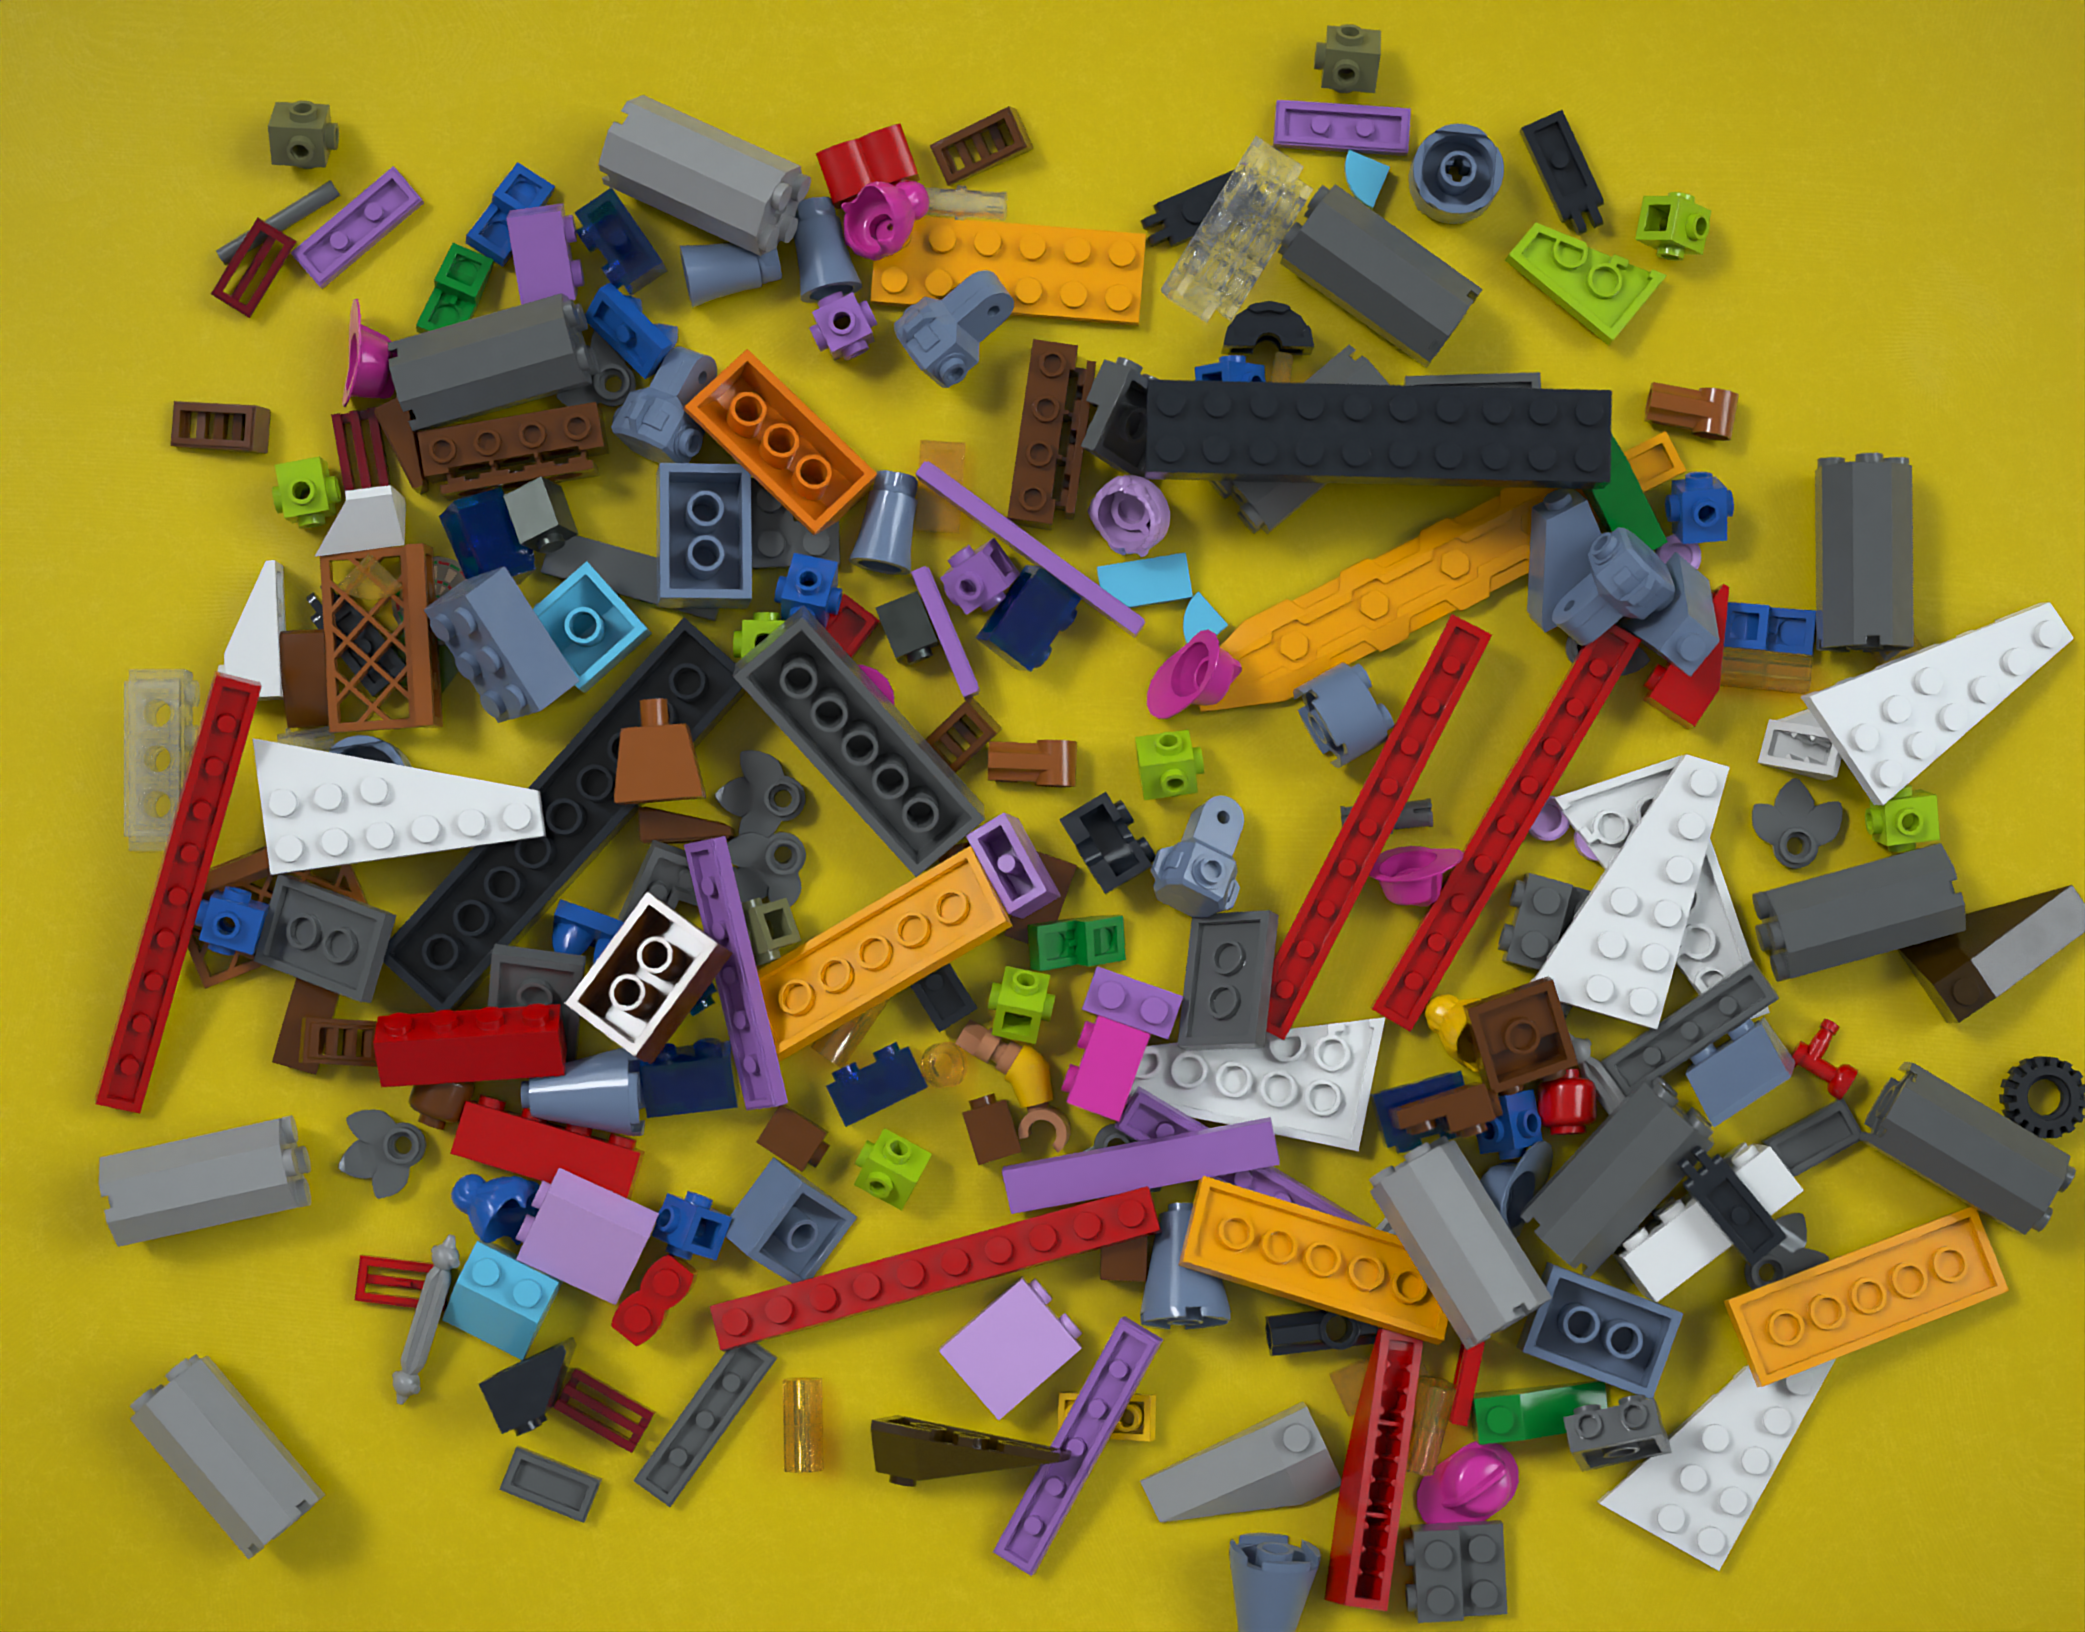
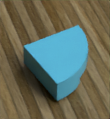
M1349 150L1344 166L1347 184L1354 197L1372 210L1390 167Z
M1199 591L1190 600L1184 614L1183 632L1186 644L1200 631L1208 629L1217 636L1228 626L1225 620Z

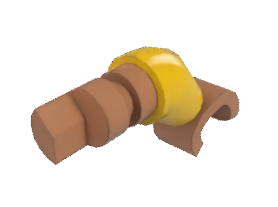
M970 1019L956 1040L955 1045L987 1064L992 1060L997 1063L995 1069L1006 1075L1004 1080L1012 1085L1020 1107H1027L1028 1114L1021 1120L1018 1128V1139L1027 1138L1032 1134V1125L1035 1121L1047 1120L1056 1129L1057 1137L1052 1146L1059 1153L1068 1143L1071 1135V1126L1066 1114L1048 1103V1101L1053 1100L1049 1064L1037 1050L1027 1043L1023 1047L1014 1041L1007 1044L1002 1041L1003 1037L991 1035V1027L988 1030Z

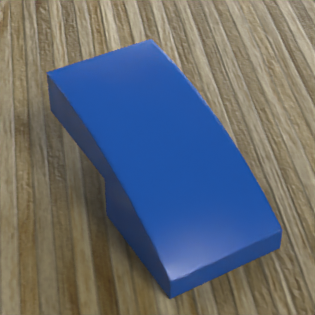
M517 162L492 194V203L466 235V244L504 267L513 255L507 224L509 211L545 206L553 194L555 186Z
M1728 602L1724 648L1813 657L1816 611Z

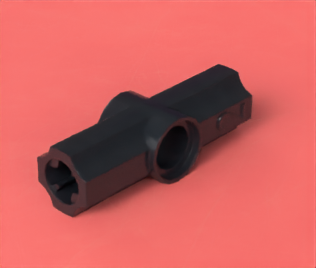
M1314 1310L1265 1316V1332L1270 1356L1328 1349L1344 1350L1352 1346L1374 1344L1378 1329L1384 1328L1341 1316L1345 1320L1346 1331L1340 1339L1332 1341L1327 1336L1326 1325L1332 1317L1338 1314L1325 1310Z

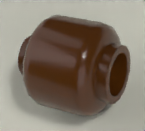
M474 1082L413 1085L408 1103L413 1110L420 1113L418 1122L444 1130L446 1122L454 1124L460 1122L465 1102L472 1099L475 1084Z

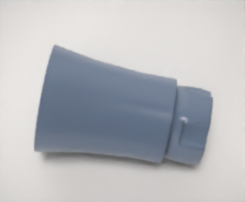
M812 197L799 202L795 218L798 219V226L793 236L800 273L801 301L818 303L823 298L841 291L843 296L852 292L853 294L862 288V284L845 244L841 221L836 216L832 199L830 197Z
M731 242L710 245H680L682 266L692 308L719 297L760 288L762 283L777 281L782 278L777 247L759 256Z
M880 470L876 472L877 476L874 480L873 490L869 491L864 518L849 562L870 571L893 575H907L911 573V544L918 503L915 499L918 481L916 477L909 474Z

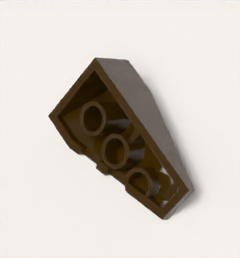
M2073 885L1965 914V931L1897 950L1947 1023H1960L1996 999L2085 932V903Z
M901 1415L873 1419L870 1428L876 1472L889 1474L890 1483L915 1487L916 1482L922 1480L1058 1463L1070 1460L1071 1450Z

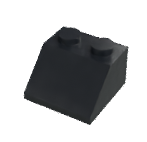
M573 1337L505 1368L479 1383L501 1434L514 1429L518 1437L541 1426L543 1422L548 1420L545 1413L554 1407L577 1346Z

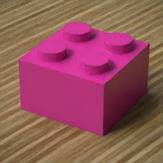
M1097 1015L1094 1023L1085 1021L1077 1043V1047L1084 1049L1079 1067L1073 1064L1069 1065L1061 1087L1062 1091L1069 1093L1066 1102L1120 1121L1151 1034Z

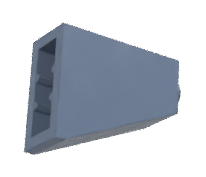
M1576 489L1554 490L1547 494L1542 502L1532 507L1527 612L1530 618L1544 632L1557 627L1552 620V614L1558 602L1591 573L1588 553L1593 542L1602 535L1587 499Z
M1675 552L1665 564L1675 586V595L1672 602L1662 611L1656 612L1654 610L1644 620L1623 616L1619 619L1618 623L1632 635L1641 639V643L1691 677L1720 642L1709 580Z

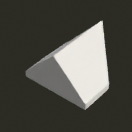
M391 485L345 491L346 501L314 557L404 545L405 497Z
M1806 709L1779 720L1769 719L1758 763L1826 781L1837 778L1842 757L1810 710Z

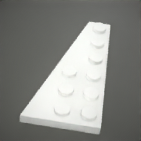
M2050 602L2038 603L1997 619L1992 624L1956 635V638L1923 648L1877 666L1874 670L1862 675L1839 681L1834 686L1803 695L1801 698L1874 805H1884L2074 638Z
M252 738L271 875L546 837L540 791Z
M1687 754L1682 755L1653 798L1652 804L1638 825H1635L1626 838L1627 841L1615 859L1610 862L1573 917L1572 923L1560 941L1552 948L1546 957L1547 960L1535 978H1532L1530 982L1549 976L1554 981L1561 1003L1650 1029H1658L1729 771L1728 766Z
M1682 755L1552 798L1574 830L1596 856L1604 870L1615 859L1627 841L1626 838L1635 825H1638L1652 804L1653 798ZM1711 839L1708 843L1675 963L1699 995L1752 960ZM1768 1006L1750 1019L1770 1013Z
M1385 1017L1292 1028L1289 1030L1285 1040L1266 1032L1265 1048L1187 1051L1178 1047V1042L1146 1046L1126 1104L1138 1086L1193 1118L1230 1125L1271 1117L1274 1134L1359 1151Z
M1836 1358L1763 1387L1756 1386L1749 1365L1744 1366L1723 1389L1711 1396L1668 1436L1672 1453L1649 1457L1642 1463L1639 1462L1627 1473L1628 1476L1597 1502L1719 1571Z

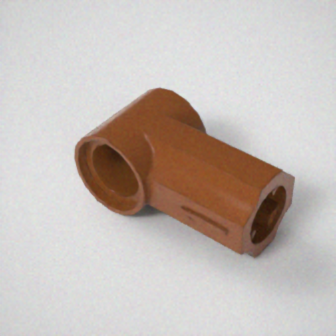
M1653 382L1646 401L1644 422L1691 430V434L1705 439L1729 441L1732 437L1739 394L1718 388L1705 387L1694 390Z
M1037 740V743L989 741L988 781L1035 782V786L1076 787V741Z

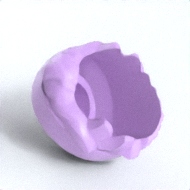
M1135 475L1117 476L1106 483L1091 500L1087 511L1095 529L1100 532L1109 547L1121 555L1137 553L1140 557L1146 556L1149 549L1165 537L1170 525L1169 506L1161 490L1151 481Z

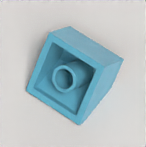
M587 561L533 608L535 614L578 678L579 682L575 684L576 687L584 693L652 634Z
M478 1240L456 1281L442 1320L523 1361L564 1281L516 1260L517 1254L493 1242L487 1244Z

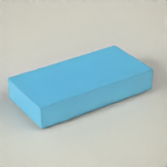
M1186 552L1097 567L1099 586L1129 608L1193 598Z

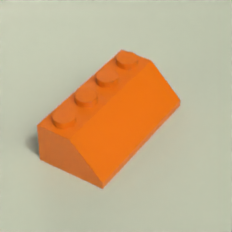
M748 349L684 406L683 410L814 536L838 522L869 492L877 476V473Z

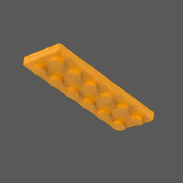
M923 216L919 220H914L912 231L903 244L902 249L893 255L885 256L881 260L873 262L870 302L876 305L910 307L913 304H917L924 297L942 300L970 275L978 271L988 270L997 275L1013 298L1014 308L1011 316L1138 326L1146 234Z
M971 846L757 971L779 1061L789 1057L1013 926L998 894Z
M1203 1176L1199 1180L1178 1266L1436 1345L1444 1341L1448 1318L1397 1235L1207 1176Z
M1969 1206L1724 1300V1304L1756 1386L1763 1387L2008 1292L2009 1289L1976 1209Z

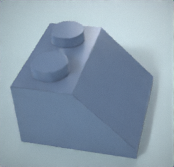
M1764 1017L1755 1023L1749 1018L1727 1034L1731 1039L1719 1047L1715 1048L1712 1043L1690 1057L1693 1064L1688 1067L1686 1076L1714 1127L1792 1076L1795 1060Z
M773 1157L730 1215L732 1220L726 1237L748 1257L789 1282L796 1283L814 1277L857 1216L804 1176Z

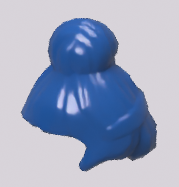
M470 1174L463 1176L456 1182L451 1191V1199L457 1209L468 1214L473 1230L481 1241L488 1244L502 1236H508L516 1245H520L521 1241L515 1238L526 1215L536 1217L539 1211L538 1208L531 1206L540 1185L515 1175L512 1177H499L486 1182L481 1176Z

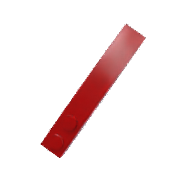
M1378 1329L1355 1412L1343 1468L1324 1600L1351 1607L1387 1611L1423 1340L1386 1329Z

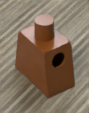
M667 699L641 700V727L621 729L614 793L615 803L618 805L706 799V792L689 726L687 724L669 725Z

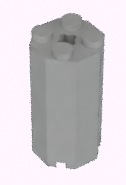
M645 95L626 102L621 111L628 114L623 124L614 121L609 128L599 160L600 171L607 174V176L602 177L604 185L759 256L775 249L780 241L784 243L791 241L798 226V219L795 218L798 204L805 198L811 184V178L802 174L800 165Z
M292 1115L270 1121L100 1157L99 1188L101 1197L108 1196L110 1209H106L104 1212L107 1225L117 1246L129 1245L288 1209L310 1206V1188L303 1175L311 1171L310 1159L306 1147L297 1146L298 1131L294 1117Z
M1443 1136L1430 1144L1426 1142L1404 1156L1406 1161L1396 1167L1390 1166L1369 1179L1374 1187L1370 1191L1467 1350L1491 1338L1490 1334H1495L1500 1330L1508 1328L1552 1299L1455 1140L1448 1141L1446 1136Z
M195 1354L189 1360L186 1358L165 1375L170 1381L165 1387L160 1384L155 1389H149L130 1405L131 1409L135 1412L130 1419L249 1560L260 1552L270 1540L277 1538L311 1509L325 1494L210 1357L206 1356L200 1359Z

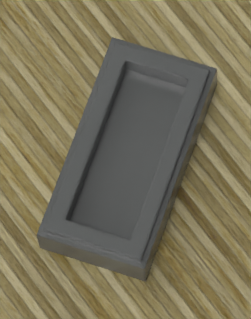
M1842 1098L1840 1101L1835 1100L1761 1142L1763 1145L1772 1148L1791 1175L1795 1177L1859 1142L1862 1131Z
M518 1445L499 1490L584 1523L602 1478Z

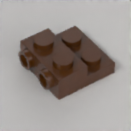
M1549 976L1463 1005L1474 1042L1471 1047L1482 1083H1485L1486 1089H1494L1498 1096L1518 1093L1524 1089L1523 1084L1539 1078L1541 1081L1561 1078L1566 1075V1069L1578 1065L1555 984Z
M1480 1082L1466 1084L1388 1110L1393 1127L1401 1130L1405 1129L1407 1134L1411 1133V1135L1438 1127L1435 1120L1438 1118L1442 1131L1455 1132L1456 1137H1461V1139L1487 1131L1485 1122L1503 1115L1496 1091L1494 1089H1486L1485 1083Z

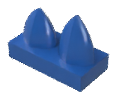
M611 282L599 288L585 313L587 323L644 379L657 373L664 358L675 347L678 340L677 326L660 323L653 324L642 313L641 299L623 295Z
M560 899L553 921L552 941L554 951L581 955L591 946L595 948V963L624 922Z

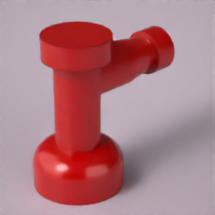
M1824 1018L1819 1026L1821 1029L1815 1034L1809 1045L1800 1040L1791 1056L1795 1060L1794 1068L1799 1065L1827 1082L1828 1093L1840 1101L1852 1085L1858 1069L1849 1064H1842L1837 1068L1822 1059L1832 1037L1837 1034L1840 1028L1833 1021Z

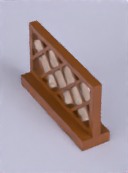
M424 543L405 544V546L385 547L320 556L329 733L443 727L438 637L432 631L430 619L424 611L426 607L436 601L433 547ZM400 557L401 576L389 588L372 572L384 558ZM364 559H373V560L367 565V567H365V566L359 561V560H364ZM351 561L362 571L346 591L333 581L332 562ZM367 578H370L385 592L369 612L351 597ZM401 587L403 600L396 594ZM334 590L341 595L335 603ZM391 598L403 608L404 612L403 622L393 633L374 618ZM346 602L350 603L364 616L348 636L336 626L335 614ZM370 622L388 637L372 657L353 642ZM404 631L405 644L398 639ZM336 635L343 640L338 648ZM393 644L406 654V666L396 678L392 677L377 663ZM349 646L367 662L351 681L338 671V659ZM372 668L390 682L389 686L375 702L371 701L356 687ZM406 677H407L408 690H407L403 685H401V682H402ZM339 680L346 686L340 693ZM395 689H398L408 698L409 718L391 719L380 709V706ZM353 692L369 708L357 722L341 723L340 704ZM374 713H376L383 719L377 721H368Z
M267 846L211 867L202 899L210 901L209 899L216 890L224 891L225 886L244 887L260 894L257 900L263 902L265 897L271 899L273 892L268 890L274 875L270 874ZM352 864L341 865V870L335 883L311 874V870L292 872L302 877L301 880L312 881L336 893H341L368 904ZM344 876L350 890L340 886ZM267 877L263 888L252 883ZM193 927L188 950L205 989L264 966L254 961L256 953L251 955L236 951L229 968L212 975L204 958L209 943L204 942L202 949H200L195 936L200 937L201 930ZM240 955L251 959L236 965Z

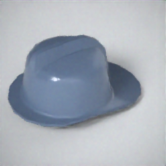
M1544 1140L1532 1145L1519 1163L1503 1162L1490 1167L1480 1180L1515 1239L1519 1236L1525 1224L1524 1219L1521 1217L1522 1208L1545 1185L1549 1177L1553 1151L1551 1145Z

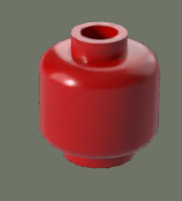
M1566 1069L1567 1073L1563 1077L1551 1081H1542L1537 1086L1538 1114L1541 1119V1125L1550 1128V1135L1587 1133L1586 1126L1594 1124L1597 1120L1595 1083L1590 1079L1579 1078V1069Z

